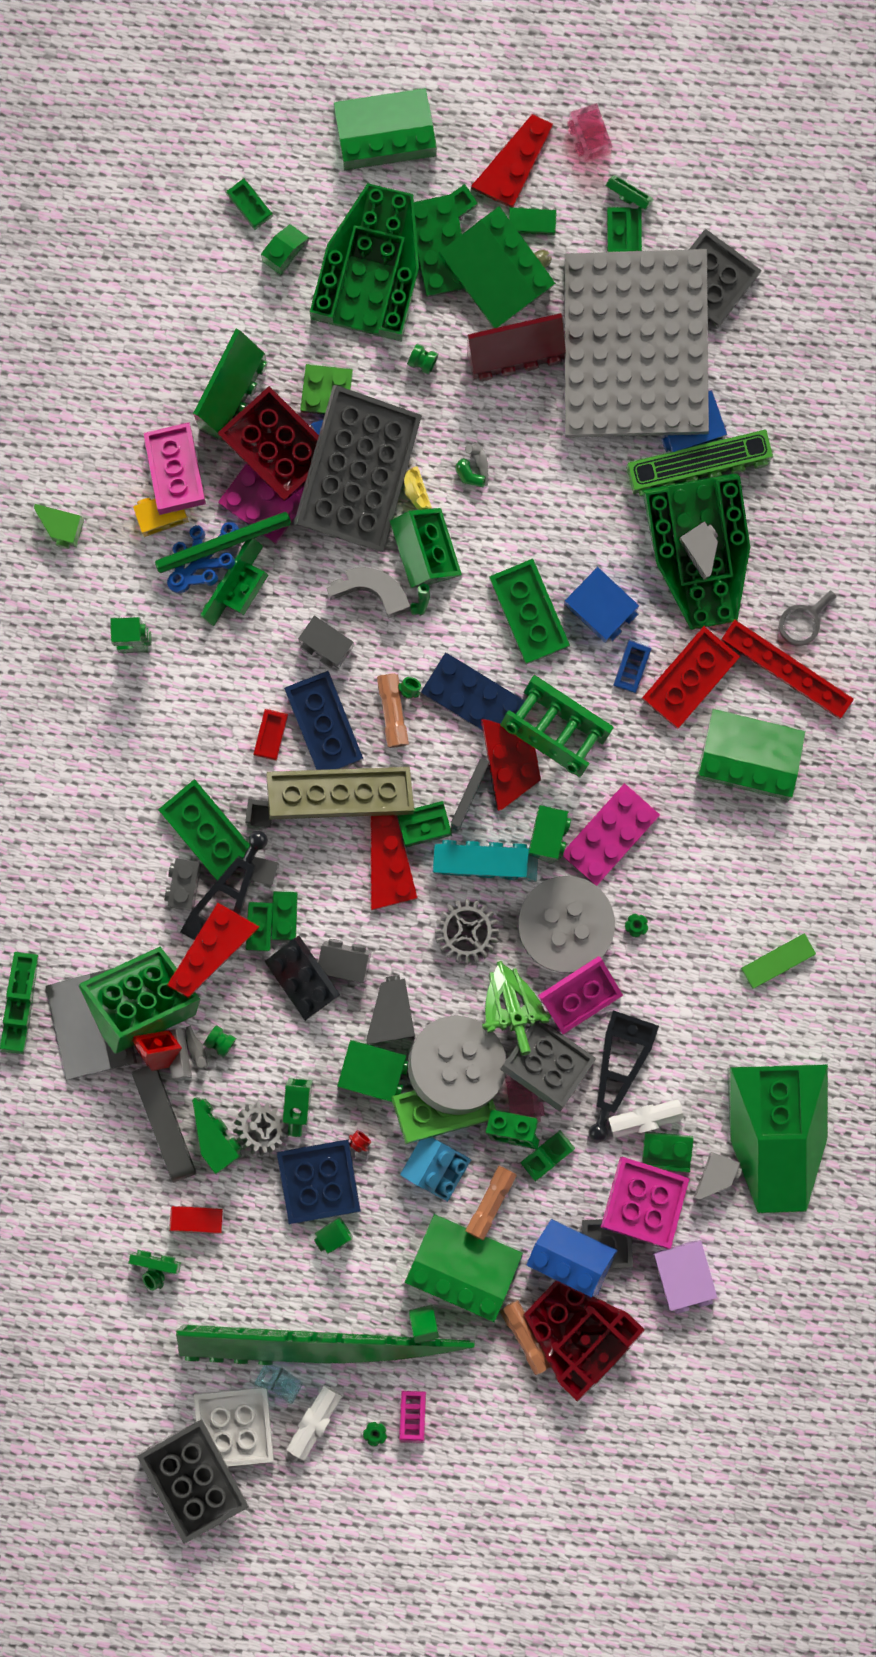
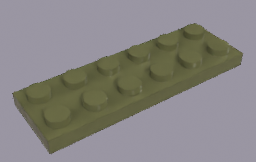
M410 767L273 771L266 773L270 820L410 815L414 813Z

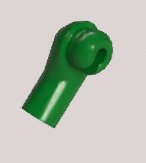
M465 458L460 459L455 465V471L464 484L483 488L486 476L473 474L470 469L469 460Z
M423 583L418 586V603L410 604L412 615L419 614L421 616L426 612L430 600V588L427 584Z

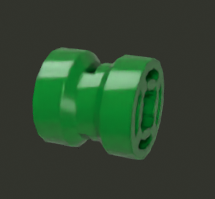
M417 343L407 365L413 368H421L423 373L429 375L439 353L434 351L427 352L424 346Z
M216 1025L203 1045L209 1049H215L217 1054L224 1058L237 1038L231 1034H225L223 1029Z

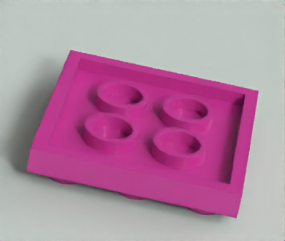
M246 463L218 501V504L248 525L283 512L288 513L292 523L296 518L304 487L286 501H283ZM289 526L263 536L277 544Z
M623 1156L620 1157L601 1228L671 1249L690 1178Z

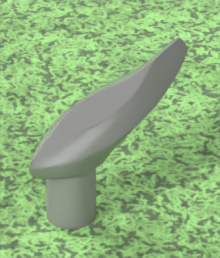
M474 442L473 445L468 444L465 447V452L474 455L480 474L486 476L484 486H487L488 461L482 446L477 442Z
M191 1025L187 1026L186 1035L190 1054L198 1067L207 1069L205 1049L195 1036Z

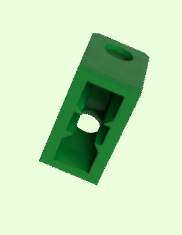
M289 1078L286 1083L283 1123H288V1136L301 1137L303 1125L308 1123L313 1080ZM293 1108H298L301 1113H295Z

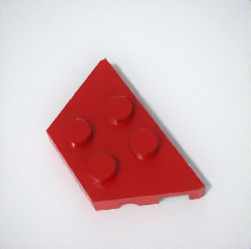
M481 719L496 808L500 811L541 781L536 749L516 735L509 733L500 723Z

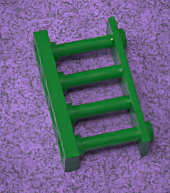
M533 675L523 692L528 698L516 714L508 710L500 725L509 733L516 735L566 768L569 773L581 778L590 764L584 760L596 741L601 745L605 743L614 727L544 680ZM538 702L547 708L548 711L535 728L526 722L524 718L534 704ZM557 715L567 721L568 724L555 741L544 732ZM577 728L588 735V737L575 754L564 747V745Z

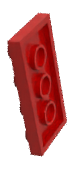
M703 626L641 699L678 730L740 656Z

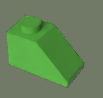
M35 504L34 510L49 536L56 542L55 545L65 549H69L70 546L77 547L84 522L82 516Z

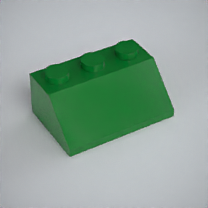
M441 508L407 511L390 520L410 588H417L423 583L429 586L462 575Z

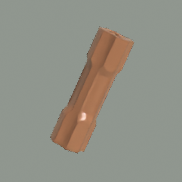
M398 674L380 675L377 677L379 695L382 699L387 747L396 748L409 745L401 705V692L398 689Z
M498 1166L465 1232L480 1240L485 1239L501 1203L517 1176L515 1173Z
M518 1300L513 1301L500 1309L501 1316L526 1354V1360L534 1374L537 1375L549 1369L551 1365L548 1363L543 1349L524 1316L525 1311Z

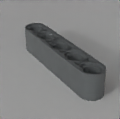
M148 1066L132 1071L133 1079L171 1180L175 1183L196 1175L193 1161L159 1071H151Z

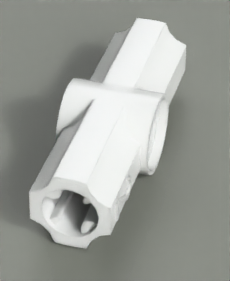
M679 1099L655 1106L652 1104L632 1110L633 1112L608 1118L613 1138L635 1132L643 1133L660 1128L659 1126L683 1120L684 1117Z
M326 1385L322 1387L313 1405L307 1409L299 1423V1429L289 1443L287 1451L305 1461L315 1441L321 1437L328 1425L329 1417L339 1403L341 1394Z

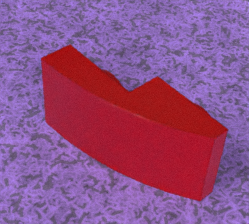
M171 1206L169 1231L221 1234L223 1209Z

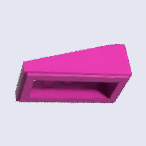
M401 1391L399 1439L401 1443H425L426 1391ZM406 1399L421 1400L420 1404H406ZM406 1409L420 1410V1414H406ZM406 1420H420V1425L406 1424ZM419 1430V1435L405 1434V1431Z

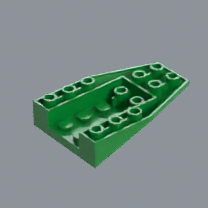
M367 183L327 244L310 308L311 320L402 342L419 271L413 194Z
M734 473L642 490L656 565L689 628L692 630L702 628L703 626L708 627L731 623L734 619L738 621L750 553V540L740 476ZM703 522L707 526L711 525L718 535L712 572L706 580L703 579L678 541L680 537Z
M828 1064L728 1067L730 1141L740 1163V1168L742 1169L757 1213L807 1212L828 1138Z

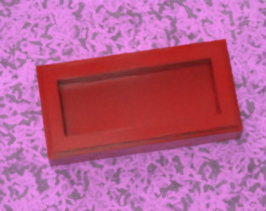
M269 709L264 710L253 753L254 756L277 761L288 714Z

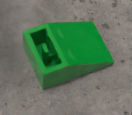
M539 805L528 855L549 864H554L564 855L566 842H563L562 839L569 832L571 818H567L569 811Z
M195 1097L192 1101L200 1152L213 1172L218 1174L242 1156L240 1152L242 1146L236 1141L235 1137L230 1139L225 1131L228 1128L222 1119H215L211 1114L214 1109L207 1099Z

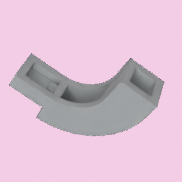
M359 567L345 570L348 580L344 581L343 578L332 581L330 586L326 588L330 600L355 591L371 592L381 600L388 619L411 610L402 587L391 576L377 569Z

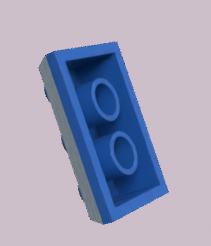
M551 1219L535 1243L526 1266L590 1297H594L600 1292L617 1250Z

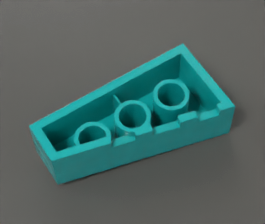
M442 840V844H435L433 873L465 877L476 875L475 877L495 878V876H499V878L507 880H517L518 877H521L528 881L537 882L538 859L528 855L529 848H527V844L513 843V847H503L504 843L489 842V846H480V842L466 841V845H457V841Z

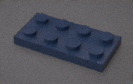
M446 652L420 692L483 731L481 719L501 724L508 710L516 714L525 702L522 698Z
M329 670L284 688L316 770L341 769L364 760Z

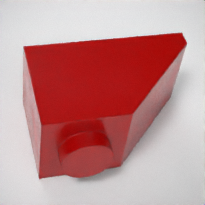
M170 1030L134 1036L132 1038L138 1053L151 1071L169 1068L182 1049Z

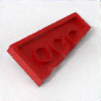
M532 114L471 185V190L508 207H514L548 138L553 123Z
M397 815L371 816V910L418 899Z
M217 903L167 986L189 998L259 929V926L222 904Z

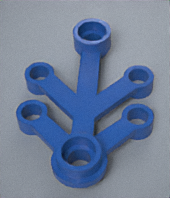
M227 522L221 527V534L219 536L227 534L230 529L235 531L240 528L233 522ZM199 525L193 526L189 531L193 539L192 546L203 543L206 533ZM197 531H201L199 535L194 536ZM177 542L172 550L173 553H177L179 548L183 547V550L188 547L183 542ZM223 553L219 558H211L214 555L212 554L191 562L186 568L185 565L175 568V571L169 575L167 585L175 593L186 592L190 585L206 584L213 586L217 583L218 576L211 568L223 567L224 569H231L235 565V559L230 553ZM226 559H230L228 563H224ZM199 569H208L202 575H193ZM210 575H213L212 579L207 580Z

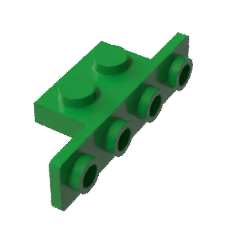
M255 538L246 541L241 546V550L235 558V565L228 569L222 581L217 585L209 602L203 608L200 616L212 626H215L226 607L244 615L269 576L265 571L253 566L254 561L263 548V545Z

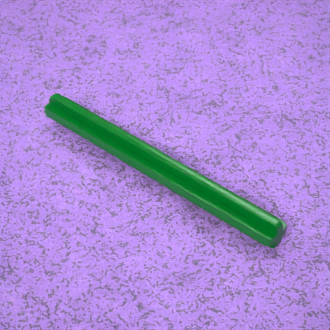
M283 512L155 561L156 568L159 573H164L289 526L291 524L290 517L287 512Z

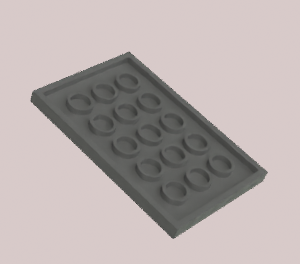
M333 385L294 524L378 552H383L391 527L390 520L394 516L422 415L338 385Z

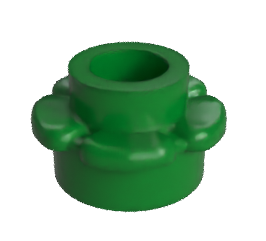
M406 677L399 683L398 689L403 697L412 699L413 697L417 698L420 696L421 684L417 679Z
M632 914L628 917V921L625 922V930L632 937H640V935H644L648 931V920L643 915ZM635 923H638V924H639V927H638V928H636V927L634 926Z
M148 1268V1271L143 1274L142 1279L145 1286L149 1290L154 1291L158 1288H163L165 1276L162 1271Z
M370 1422L363 1431V1437L371 1446L383 1444L387 1439L386 1427L382 1423ZM373 1432H377L378 1435L373 1436Z

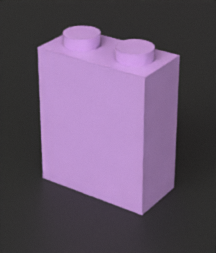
M701 1240L653 1252L670 1311L675 1310L676 1314L690 1310L689 1306L691 1305L707 1306L713 1304L712 1299L718 1298Z

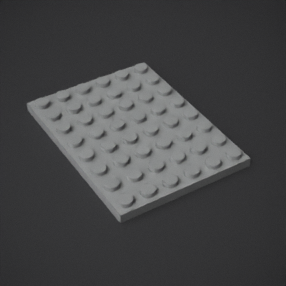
M707 249L565 253L566 438L709 434Z

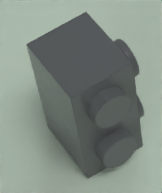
M315 615L298 638L299 643L302 644L300 646L302 650L310 655L313 653L321 657L319 661L329 668L335 666L339 669L355 646L352 640Z
M175 858V863L170 864L168 877L172 878L171 887H166L164 901H168L167 906L189 911L194 909L202 865L200 862Z
M329 939V941H325L321 945L318 963L327 976L364 983L367 979L372 951L367 950V947L361 944L347 946L343 945L341 940Z

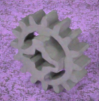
M260 1102L254 1104V1107L248 1104L245 1110L242 1109L238 1113L239 1117L234 1121V1124L238 1125V1127L233 1132L240 1135L236 1140L237 1142L243 1141L245 1143L242 1147L243 1150L250 1147L251 1154L259 1150L260 1155L263 1156L267 1151L272 1153L276 1150L275 1147L281 1146V1140L286 1137V1134L281 1131L287 1125L281 1124L280 1121L283 1119V1115H276L277 1108L271 1111L269 1103L261 1107ZM252 1115L251 1122L246 1124L248 1117ZM274 1134L272 1140L268 1142L269 1136Z

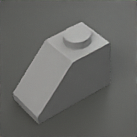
M705 522L678 540L704 580L711 575L718 543L716 540L718 535L711 525L707 526Z
M710 1152L694 1198L701 1200L732 1186L733 1181L737 1183L742 1171L741 1168H738L740 1163Z

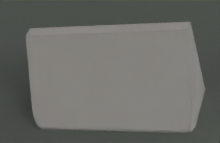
M184 1028L172 1029L170 1032L182 1047L170 1065L172 1079L192 1076Z

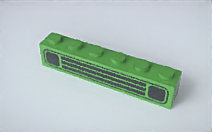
M765 429L628 462L626 469L633 495L639 493V496H643L642 490L695 481L704 477L722 476V473L729 471L732 474L744 472L745 468L754 466L755 469L763 468L769 465L768 462H771L773 453L767 430Z

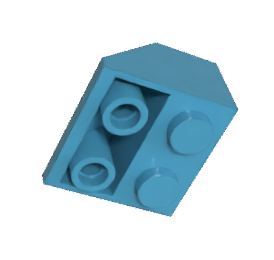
M431 1137L418 1142L400 1175L448 1202L471 1159Z

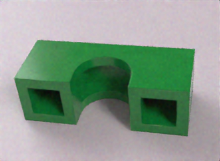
M140 617L110 618L111 643L113 646H117L119 653L148 652V646H152V635Z

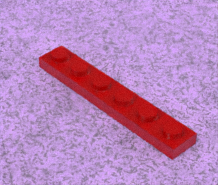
M735 619L721 639L728 646L839 720L854 700V698Z

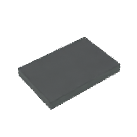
M484 758L479 760L453 816L451 828L457 831L460 830L489 767L488 760Z

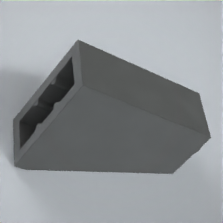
M400 975L385 977L386 982H382L380 985L366 1039L367 1044L415 1036L405 978L400 979Z

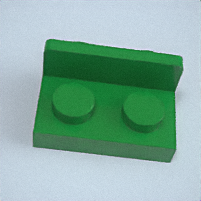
M497 1110L491 1111L485 1132L491 1141L538 1150L540 1142L535 1134L538 1125L536 1118Z

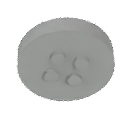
M558 876L540 883L526 897L519 913L518 931L524 949L536 963L551 971L572 973L596 957L600 956L602 958L607 952L614 936L615 916L608 898L596 885L575 876Z
M466 1016L443 1017L427 1025L414 1041L408 1057L409 1079L417 1095L430 1107L447 1114H469L486 1106L501 1088L506 1073L500 1070L506 1062L505 1051L494 1032L488 1033L487 1030L482 1028V1022Z

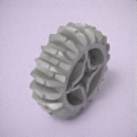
M465 899V906L461 907L460 901L457 900L456 909H453L450 904L447 905L450 911L449 914L441 911L440 915L445 918L444 921L436 920V924L441 925L442 929H435V934H442L443 936L437 938L436 942H445V945L440 948L441 952L449 948L451 951L448 953L447 958L450 959L455 953L457 954V963L460 962L461 956L465 957V964H469V957L473 956L475 963L479 962L478 954H481L484 959L487 958V954L484 951L486 948L491 952L494 951V948L489 945L490 942L498 943V939L492 937V934H499L500 930L492 929V926L497 925L499 922L498 920H489L494 915V912L491 911L486 915L484 913L488 907L486 904L482 906L481 910L477 908L479 905L478 900H475L473 907L469 906V899ZM473 912L479 915L480 918L474 922H466L459 913ZM453 918L459 927V931L449 940L447 926ZM459 921H461L463 925H470L472 927L475 924H478L474 927V929L471 932L475 942L471 939V937L467 938V935L466 937L461 936L459 939H457L463 932L462 925ZM486 923L487 938L483 945H481L476 937V930ZM466 940L476 950L462 951L455 948L454 945Z

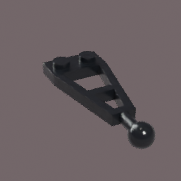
M254 831L250 834L248 839L250 846L244 857L238 856L194 907L180 933L193 940L196 939L208 919L199 913L219 890L236 899L233 911L241 915L256 867L251 862L257 851L265 848L268 843V838L264 832ZM239 866L246 870L240 891L225 883Z
M614 1010L612 1011L605 1032L596 1107L601 1108L596 1124H593L588 1131L589 1138L593 1142L600 1143L607 1138L608 1131L605 1126L610 1112L615 1113L650 1053L659 1025ZM613 1036L644 1046L628 1076L608 1070ZM607 1077L623 1082L612 1104L604 1102Z

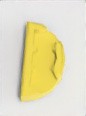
M416 466L407 470L404 477V492L418 510L432 509L419 468Z

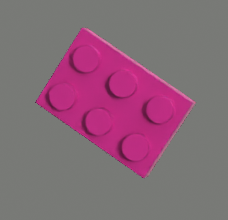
M598 956L538 996L560 1032L565 1034L622 997L623 994L605 963Z

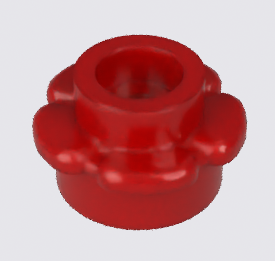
M356 1130L353 1135H349L351 1140L349 1145L355 1151L360 1153L361 1151L367 1152L369 1150L368 1146L371 1144V1140L363 1132Z

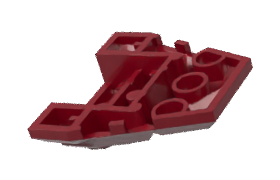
M557 1280L524 1313L559 1384L577 1402L610 1371L645 1331L629 1313L601 1299L590 1297Z

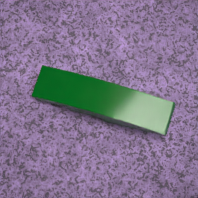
M14 952L6 993L7 1002L3 1017L0 1052L23 1055L25 1053L37 974L38 954Z

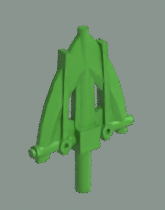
M503 961L497 962L495 972L489 973L490 984L485 1001L486 1022L482 1024V1028L491 1033L495 1031V1028H500L503 1031L509 1026L510 1031H515L521 1054L523 1056L531 1053L524 1030L526 1024L528 1023L532 1026L535 1021L549 1023L551 1015L549 1012H545L540 1000L528 984L519 976L517 969L511 970L503 964ZM516 993L521 996L524 1006L521 1008ZM501 994L503 996L506 1010L501 1008L499 1000Z

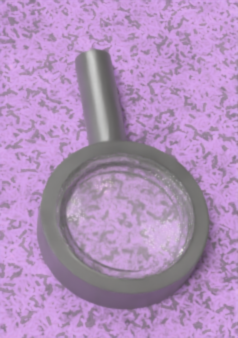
M830 590L812 608L800 604L786 609L779 620V631L783 639L795 646H803L812 642L820 630L818 614L837 597L835 593Z

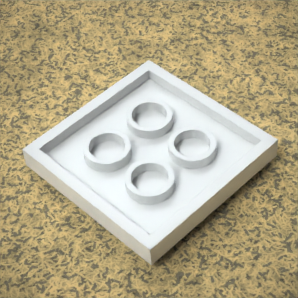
M267 1387L194 1394L196 1422L201 1419L203 1420L227 1466L274 1462Z

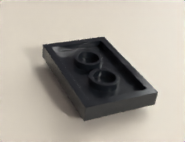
M300 936L292 939L264 961L305 1021L340 996Z

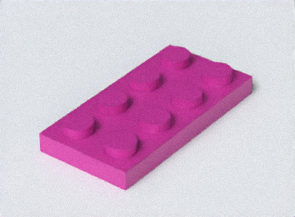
M190 422L143 433L159 515L205 505L206 501Z
M624 783L567 846L562 857L597 886L660 814Z

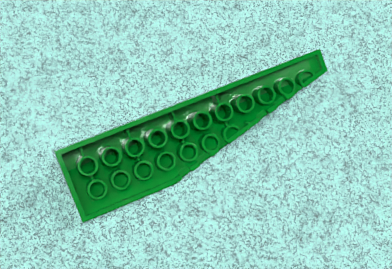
M185 1324L176 1330L179 1356H185V1361H200V1357L209 1358V1362L223 1363L224 1359H234L236 1364H248V1360H258V1365H273V1361L297 1363L381 1362L426 1357L475 1347L474 1340L436 1338L415 1343L414 1337Z

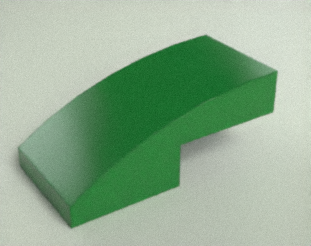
M559 1130L539 1146L538 1150H534L522 1160L520 1164L536 1182L574 1151L575 1147Z
M433 1304L409 1310L415 1343L439 1338Z

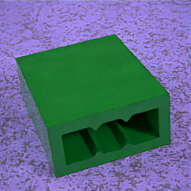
M350 1040L337 1087L392 1102L391 1098L402 1092L403 1085L399 1084L401 1074L405 1076L407 1074L408 1061H406V1055Z

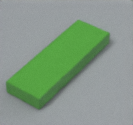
M803 933L743 966L741 969L750 986L754 989L816 955V952L806 934Z

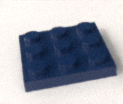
M349 1139L276 1152L289 1224L361 1212Z

